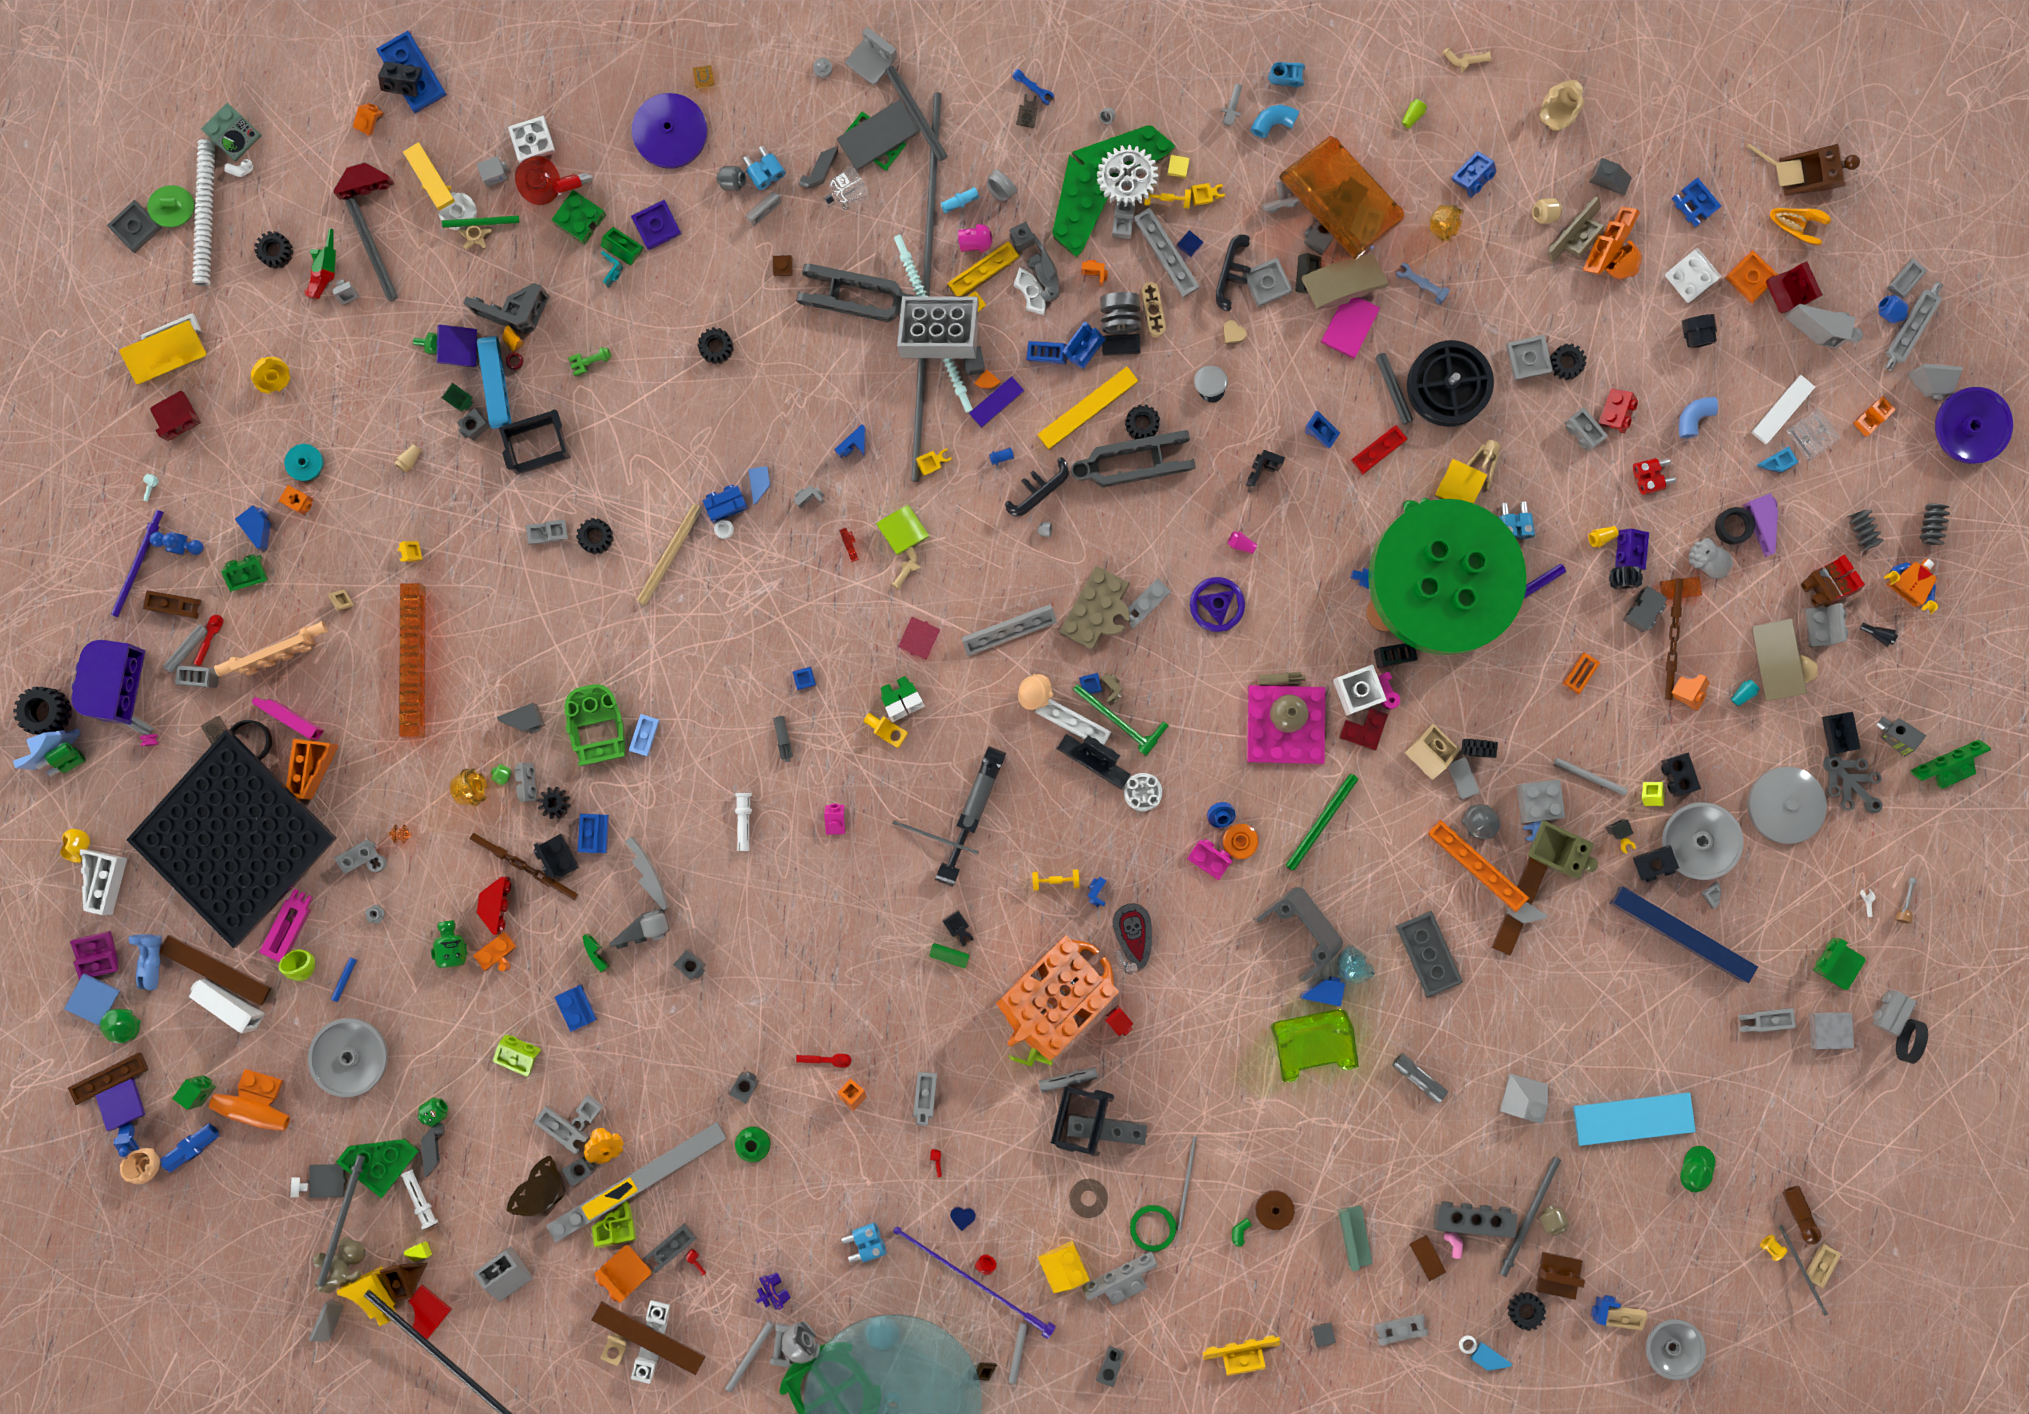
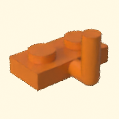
M505 931L473 956L484 971L499 962L498 969L506 971L511 966L505 956L517 946Z

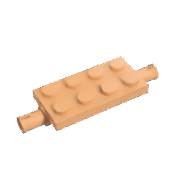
M323 621L308 628L305 626L300 629L297 636L244 658L230 657V660L215 665V672L219 677L232 671L247 674V676L253 675L262 667L270 668L276 665V662L279 660L286 661L293 658L294 654L298 652L306 653L312 650L311 647L317 645L313 637L327 633L328 629Z

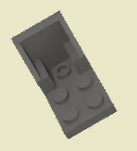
M533 283L508 296L503 308L492 303L489 306L484 303V300L475 296L473 299L466 296L463 304L473 314L503 326H510L513 330L527 334L536 329L549 295L541 285Z

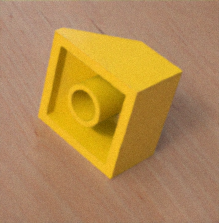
M1073 1240L1038 1256L1053 1293L1070 1290L1090 1281Z

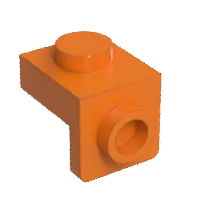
M371 103L358 106L352 127L368 136L372 135L377 117L383 116L384 112Z
M1096 260L1082 262L1081 274L1100 276V287H1103V281H1107L1108 270H1104L1105 263H1097Z

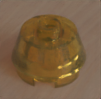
M1440 205L1431 215L1430 232L1442 242H1452L1451 236L1457 235L1462 223L1459 217L1460 214H1464V210L1458 208L1457 205Z
M475 768L462 770L450 782L451 795L455 802L460 805L477 806L487 798L485 796V789L488 788L487 782L483 774H478Z

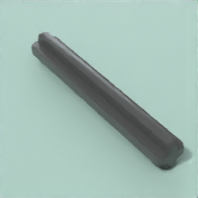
M1381 353L1376 356L1377 363L1402 424H1408L1413 418L1386 353Z

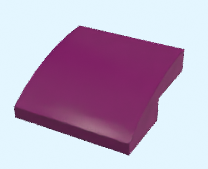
M111 930L70 941L76 958L73 963L79 980L84 973L94 977L118 971L117 954Z

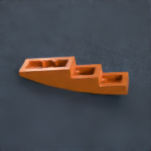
M1620 207L1615 220L1609 221L1603 236L1598 235L1583 267V271L1598 275L1603 272L1631 232L1640 214L1637 209Z

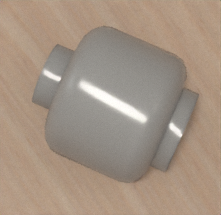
M658 910L644 914V918L640 921L644 936L652 938L653 941L664 938V933L669 929L665 915L659 913Z

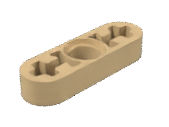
M1148 282L1144 284L1141 291L1147 327L1152 337L1159 338L1166 329L1158 286L1153 282ZM1148 288H1151L1153 291L1155 290L1152 295V301H1150L1149 293H1145ZM1151 305L1158 307L1159 312L1156 315L1149 313L1148 308ZM1154 319H1157L1158 327H1162L1159 332L1152 330L1155 325Z

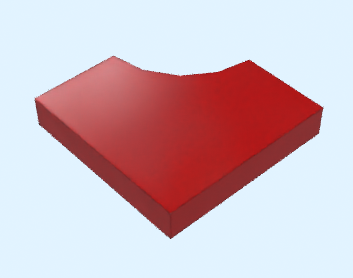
M423 1284L413 1294V1298H410L408 1301L415 1313L412 1327L427 1340L452 1310Z

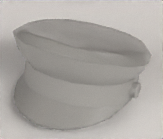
M993 169L992 175L988 176L987 188L996 199L1006 201L1017 193V188L1004 173L998 169Z

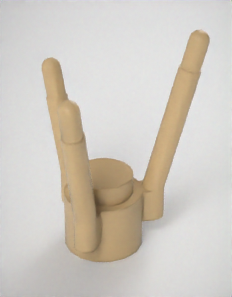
M1488 440L1486 445L1482 444L1475 455L1466 463V465L1470 466L1482 452L1483 457H1485L1482 465L1483 469L1486 468L1489 460H1493L1485 487L1486 490H1489L1496 463L1500 456L1499 450L1501 449V445L1493 440Z

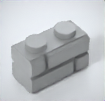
M1889 990L1882 997L1883 1004L1881 1008L1877 1009L1873 1015V1025L1891 1035L1900 1036L1917 1001L1898 991Z

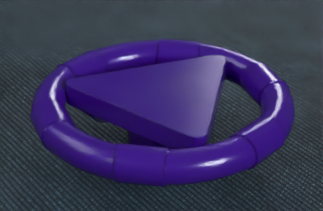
M1212 577L1203 580L1195 587L1190 597L1189 605L1192 617L1199 626L1211 632H1224L1232 629L1239 623L1245 611V600L1241 589L1234 582L1223 577ZM1213 584H1220L1232 590L1199 596L1200 592ZM1235 593L1238 604L1237 613L1226 624H1223L1231 599ZM1197 599L1219 625L1211 624L1201 618L1198 613Z

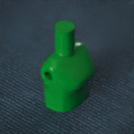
M428 332L425 339L414 338L413 345L424 346V351L427 354H437V334Z

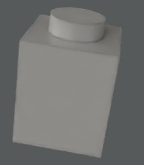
M498 156L477 163L481 178L487 187L508 180L506 173L509 172L507 164L505 161L502 162Z

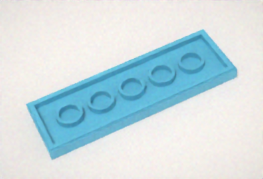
M1689 1092L1573 1106L1578 1145L1580 1146L1696 1132L1691 1094Z

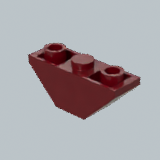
M361 163L347 167L333 191L340 200H346L359 194H370L371 191L377 189L385 190L395 184L389 175L367 163Z

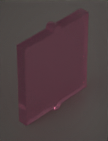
M911 617L898 647L910 652L911 655H917L927 660L940 629L928 624L927 621L923 622Z

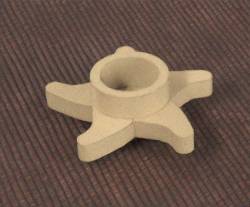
M470 226L466 230L458 229L459 233L467 238V242L463 246L465 250L474 244L480 245L483 250L486 249L483 238L487 234L492 233L491 229L479 228L478 226Z

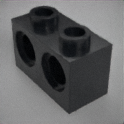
M1689 752L1661 760V770L1664 776L1667 777V788L1670 794H1673V797L1682 796L1701 789ZM1675 761L1679 764L1678 771H1675L1673 769V763ZM1681 779L1686 783L1684 789H1681L1679 786Z

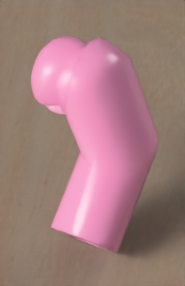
M1446 1231L1444 1239L1453 1246L1452 1257L1462 1259L1463 1240L1457 1232Z

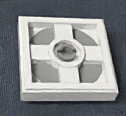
M544 116L508 127L520 164L556 153Z

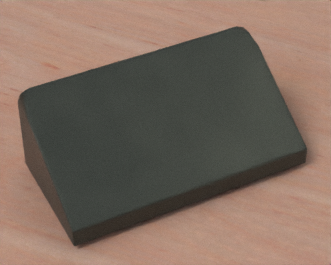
M1310 253L1298 256L1295 292L1308 293L1301 278L1320 269L1322 257Z

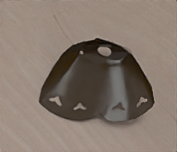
M551 1156L541 1159L530 1171L528 1181L516 1188L509 1199L507 1212L519 1216L546 1217L556 1207L566 1190ZM540 1170L541 1176L535 1177V1175L538 1174V1171ZM524 1189H526L525 1195H519L520 1193H523ZM516 1201L518 1207L512 1209V1207L514 1206V1202Z

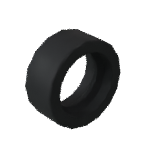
M1733 507L1719 514L1714 528L1716 535L1721 541L1726 544L1735 545L1746 541L1752 536L1755 529V521L1751 513L1746 509ZM1730 515H1738L1745 523V531L1738 537L1729 535L1725 530L1724 521Z

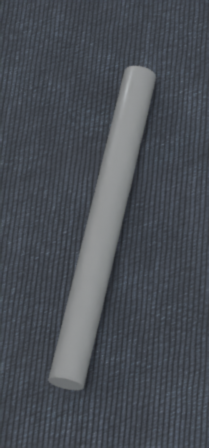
M1556 758L1554 761V765L1623 796L1628 791L1627 788L1564 760Z
M767 1321L726 1385L725 1389L727 1391H733L773 1328V1322Z

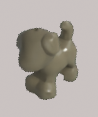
M344 1237L339 1241L338 1254L333 1257L329 1270L330 1275L326 1279L325 1286L316 1285L319 1292L329 1294L338 1287L345 1286L349 1282H355L361 1277L360 1270H356L351 1275L348 1269L349 1265L358 1264L365 1258L366 1251L361 1242L352 1240L349 1237ZM325 1253L314 1255L313 1263L315 1267H322L326 1256Z

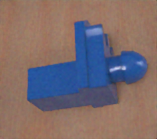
M132 1123L119 1127L117 1138H114V1146L118 1150L120 1157H126L132 1151L139 1150L140 1148L133 1138L135 1128Z

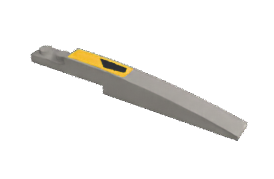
M718 1122L550 1222L546 1227L554 1241L557 1242L721 1143L727 1137Z

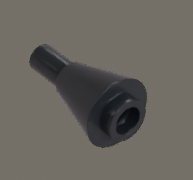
M1864 622L1860 627V630L1870 633L1886 647L1894 645L1898 637L1895 634L1896 630L1873 627Z

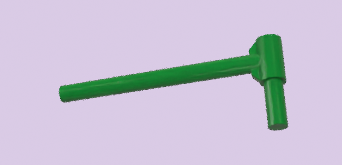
M1076 684L1072 689L1139 743L1138 751L1144 756L1150 753L1158 743L1157 740L1169 727L1163 721L1152 736L1143 737L1080 685Z

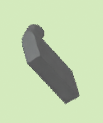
M833 147L821 152L810 177L802 175L799 185L808 189L823 184L838 153V148Z
M444 1123L431 1127L421 1139L424 1177L429 1176L440 1163L438 1135L445 1134Z

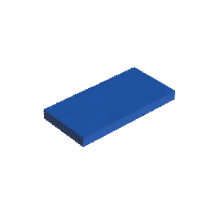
M408 30L376 48L383 62H393L422 68L423 74L417 85L418 96L403 95L414 113L447 95Z

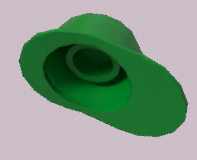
M1695 1146L1685 1156L1680 1180L1684 1188L1690 1192L1703 1191L1713 1180L1715 1157L1710 1149L1705 1146Z

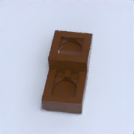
M1427 1235L1409 1244L1429 1282L1446 1273Z

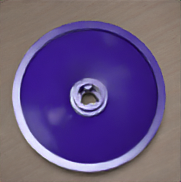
M663 93L653 96L640 106L633 118L632 138L641 156L657 167L672 169L685 166L699 156L706 144L708 135L706 119L698 105L686 96L676 93Z
M1969 387L1951 394L1940 406L1935 420L1936 437L1943 451L1954 460L1967 464L1983 463L1997 457L2007 447L2013 432V417L2008 404L1998 393L1984 387Z

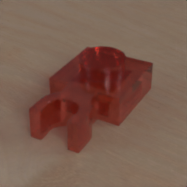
M847 528L839 530L851 562L859 560L853 546L856 540L852 531L848 532Z

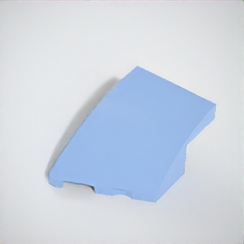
M74 729L67 733L64 730L46 732L26 739L31 754L14 760L15 768L37 769L35 764L45 759L44 755L65 742L72 745L81 734L80 730Z

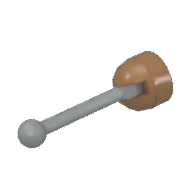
M1914 877L1909 878L1910 885L1905 907L1900 909L1895 917V920L1901 923H1912L1913 915L1908 908L1913 887L1917 883Z

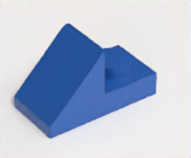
M1319 411L1313 414L1305 427V434L1314 436L1327 448H1331L1340 434Z
M861 424L834 449L840 458L850 455L854 450V446L865 456V426Z

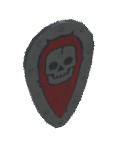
M1136 903L1126 904L1115 912L1113 929L1126 957L1133 965L1142 969L1146 966L1151 953V917L1143 906Z

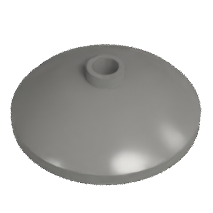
M1665 1320L1657 1324L1648 1335L1646 1341L1647 1359L1651 1367L1667 1379L1683 1380L1689 1378L1701 1368L1705 1360L1706 1346L1701 1333L1696 1327L1684 1320ZM1671 1343H1674L1673 1349H1669Z

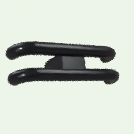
M1240 234L1231 239L1216 289V303L1224 311L1232 309L1231 300L1224 297L1227 282L1231 281L1243 285L1248 282V279L1230 273V271L1250 273L1251 268L1248 266L1233 263L1236 250L1239 247H1248L1250 245V237L1248 235Z
M1063 457L1057 459L1060 471L1046 483L1034 470L1030 473L1040 486L1038 490L1027 479L1023 478L1021 482L1032 495L1020 505H1014L1011 501H1006V511L1016 517L1023 516L1059 487L1069 474L1066 460Z

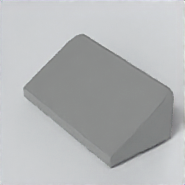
M775 192L770 193L749 211L745 217L755 226L781 204L780 196Z
M332 1299L324 1303L309 1337L310 1341L326 1342L330 1340L344 1307L342 1303Z

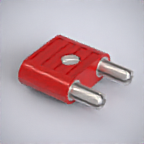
M588 173L572 174L552 180L558 195H561L563 192L582 187V184L593 181V178Z

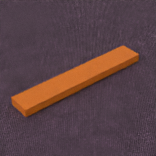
M1442 820L1427 834L1515 913L1529 899L1526 894Z

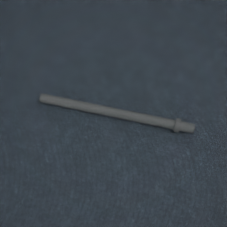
M357 1155L355 1164L351 1167L352 1174L316 1284L318 1286H325L360 1173L363 1172L364 1156Z
M1553 1157L1506 1259L1504 1258L1502 1261L1504 1264L1499 1274L1507 1277L1510 1268L1514 1267L1515 1257L1561 1162L1560 1159Z

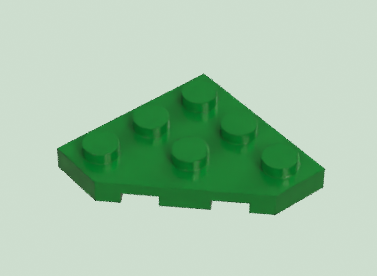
M405 1138L351 1145L346 1148L336 1163L352 1174L351 1167L354 1166L357 1155L364 1156L363 1172L360 1173L358 1181L377 1196L383 1198L420 1150Z

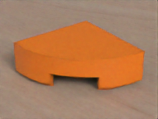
M986 369L974 382V385L979 388H995L1001 381Z

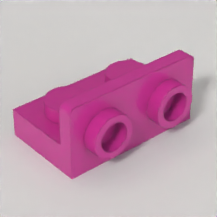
M1207 839L1204 841L1199 840L1187 857V860L1217 880H1220L1228 866L1233 862L1229 859L1231 855L1222 849L1220 852L1213 848L1215 844Z

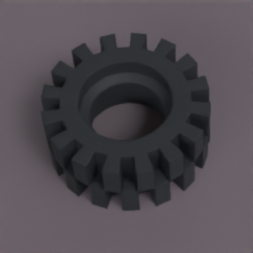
M268 231V235L265 233L261 234L263 238L258 237L259 244L255 243L254 245L257 247V249H254L257 258L271 268L272 266L274 269H277V266L280 268L284 267L283 263L287 265L289 263L287 259L291 260L292 256L290 254H293L291 249L293 247L289 243L290 241L275 231L274 233ZM274 243L279 244L280 252L276 256H269L267 252L269 246Z
M712 327V330L706 329V333H701L702 337L698 338L699 344L697 345L701 356L707 362L722 364L723 360L725 362L728 360V356L731 357L733 342L725 330L722 331L721 328L716 329ZM714 339L720 340L723 344L722 349L716 353L711 352L708 348L710 341Z
M1572 343L1559 346L1550 356L1552 369L1555 372L1553 375H1558V379L1564 378V380L1574 379L1585 369L1584 367L1587 363L1585 362L1587 359L1586 355L1583 356L1584 350L1580 351V347L1578 345L1574 347ZM1564 355H1569L1574 359L1575 364L1573 368L1567 369L1562 366L1561 358Z
M1142 404L1138 405V407L1134 406L1126 417V431L1135 440L1155 436L1160 426L1158 412L1154 411L1152 406L1150 408L1146 404L1145 406H1142ZM1139 416H1146L1149 419L1150 426L1147 429L1142 430L1136 426L1135 420Z
M590 518L591 520H585L584 524L581 523L579 525L581 527L577 529L578 535L576 537L579 545L584 550L592 554L603 553L602 551L608 550V546L611 547V540L613 541L614 538L612 536L613 531L601 519ZM593 529H598L602 533V538L598 543H591L588 539V534Z
M1463 739L1461 754L1496 758L1498 742Z
M1520 1292L1518 1296L1515 1294L1513 1296L1514 1299L1509 1301L1511 1304L1507 1307L1510 1320L1522 1330L1531 1331L1532 1328L1534 1330L1538 1329L1537 1326H1541V1321H1545L1546 1318L1544 1317V1314H1546L1545 1305L1537 1296L1529 1292ZM1524 1304H1530L1534 1308L1533 1315L1528 1319L1522 1318L1520 1315V1308Z

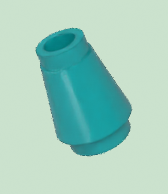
M1749 679L1741 684L1730 699L1739 707L1757 696L1760 688Z

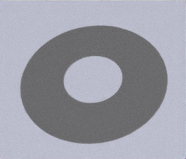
M1083 1179L1072 1187L1069 1202L1076 1214L1084 1218H1093L1105 1210L1108 1203V1194L1105 1187L1099 1181ZM1088 1190L1094 1192L1096 1195L1095 1204L1085 1206L1081 1202L1083 1192Z

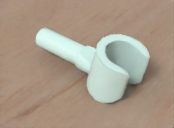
M146 474L143 478V482L148 484L143 499L147 502L151 490L159 483L158 478L153 474Z

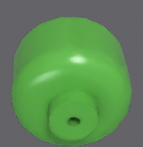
M499 764L496 768L493 767L490 772L492 774L491 780L499 785L506 784L511 776L510 768Z

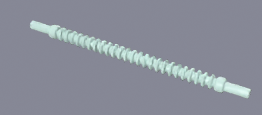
M901 235L895 236L894 239L901 254L900 260L904 262L905 271L909 273L907 276L911 278L909 280L913 283L911 286L915 287L913 291L917 292L915 296L928 297L925 295L926 291L923 290L924 286L921 285L922 281H919L920 276H917L918 271H915L916 266H913L914 261L911 260V253L907 251ZM944 358L942 361L946 363L944 366L948 368L946 370L950 373L948 376L952 377L951 382H954L953 387L956 388L954 391L960 397L965 412H971L973 409L966 394L967 389L966 386L962 385L964 382L960 380L962 377L958 375L959 371H956L955 361H952L953 358Z

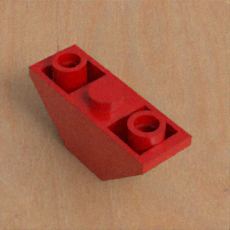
M501 876L479 893L476 913L493 935H500L501 931L505 929L506 921L503 918L504 912H507L508 909L506 898L507 893L511 890L510 877Z

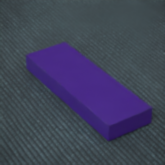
M1011 376L969 412V415L983 428L1024 392V389Z

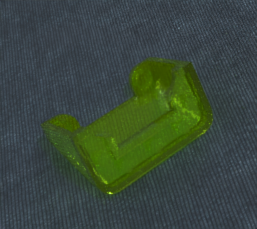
M1335 1009L1280 1020L1271 1025V1033L1282 1082L1295 1081L1300 1076L1299 1070L1337 1063L1338 1067L1343 1070L1359 1067L1354 1027L1345 1010Z

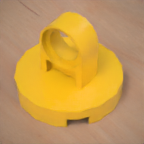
M277 357L260 358L251 371L252 383L260 392L271 394V392L276 390L279 392L287 386L290 380L289 367L282 359Z

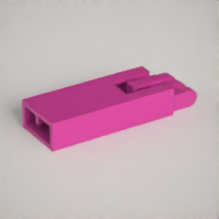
M257 697L252 699V703L311 740L318 741L324 732L322 728L276 700L267 699L266 701Z
M294 889L289 899L285 900L259 952L278 962L291 951L311 912L308 907L313 897L308 895L304 902L306 893L301 892L299 897L296 898L299 893L297 889ZM291 909H294L293 914L290 916L294 918L293 922L286 920Z

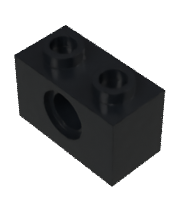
M1671 845L1633 857L1641 881L1646 880V882L1656 880L1657 875L1663 873L1665 876L1674 874L1676 869L1679 868ZM1659 859L1662 861V866L1660 869H1653L1651 862Z

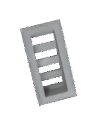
M177 665L175 684L217 688L218 675L214 668ZM185 670H187V679H186V681H184V679H185Z

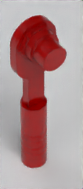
M213 615L209 618L207 636L193 664L201 667L214 634L218 633L224 621L220 615Z
M838 1053L833 1057L796 1055V1063H832L835 1067L847 1068L852 1062L848 1054Z

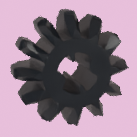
M1637 566L1618 567L1609 571L1610 586L1614 589H1633L1642 585L1643 574Z
M548 787L547 793L541 792L544 799H538V802L543 803V805H540L538 809H545L542 813L543 816L549 814V819H554L556 815L560 819L562 818L561 812L563 814L568 813L565 807H571V804L566 803V801L571 798L570 796L564 797L566 790L560 791L559 787H555L553 791L551 787ZM552 799L557 800V801H556V804H558L557 806H552V805H553V803L551 802Z

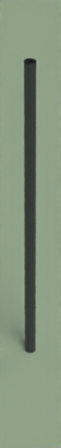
M367 1290L363 1295L499 1414H512L371 1290Z

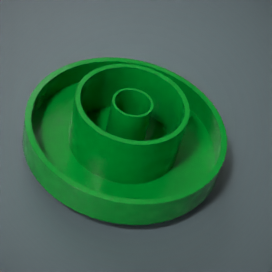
M1438 499L1412 507L1384 530L1371 555L1368 581L1371 599L1379 617L1398 639L1426 653L1457 655L1480 648L1505 632L1516 618L1522 606L1526 591L1527 575L1524 556L1515 536L1496 515L1468 501Z

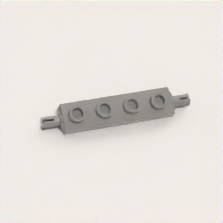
M1935 282L1931 290L1925 289L1922 291L1887 349L1885 355L1888 356L1889 361L1884 368L1888 371H1892L1896 362L1902 364L1906 360L1941 302L1942 298L1938 295L1943 287L1941 282Z

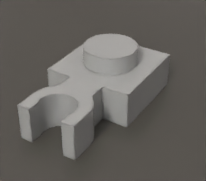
M587 1095L576 1110L579 1116L573 1119L570 1124L574 1125L579 1121L581 1127L578 1130L582 1131L587 1121L592 1123L604 1106L592 1096Z

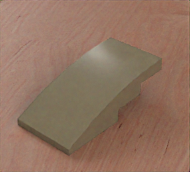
M1373 253L1331 264L1306 274L1301 278L1317 309L1349 303L1352 298L1367 296L1370 291L1386 288L1389 284Z
M1793 619L1752 626L1766 701L1807 694Z

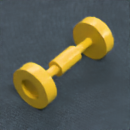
M1185 189L1184 197L1167 193L1155 195L1148 192L1149 198H1144V205L1150 206L1151 198L1170 202L1182 200L1184 201L1183 208L1189 209L1191 189Z
M1072 869L1073 877L1049 876L1048 879H1038V871L1032 872L1033 891H1039V883L1063 884L1064 881H1073V888L1077 889L1079 888V870Z

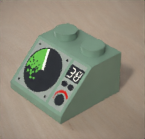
M228 102L201 128L235 162L262 136Z

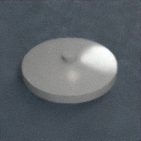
M1780 767L1765 772L1754 782L1748 795L1747 808L1752 824L1761 835L1777 843L1793 844L1807 840L1820 829L1826 816L1827 801L1823 788L1811 774L1795 767Z
M1708 802L1691 803L1678 809L1668 819L1662 836L1663 847L1667 845L1672 847L1679 866L1676 870L1687 877L1698 880L1718 878L1729 872L1740 859L1744 844L1743 833L1736 818L1725 808Z
M357 1018L339 1019L324 1026L313 1038L308 1052V1066L314 1081L324 1091L338 1097H353L368 1092L381 1080L388 1064V1048L382 1034L372 1024Z

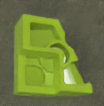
M629 1201L623 1202L618 1209L606 1215L604 1220L592 1226L594 1247L602 1248L636 1240Z

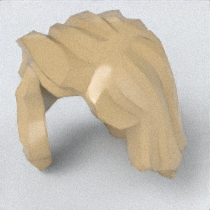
M1570 80L1549 89L1539 116L1540 120L1546 126H1549L1551 130L1560 131L1570 126L1576 120L1585 102L1582 97L1583 87L1577 80Z

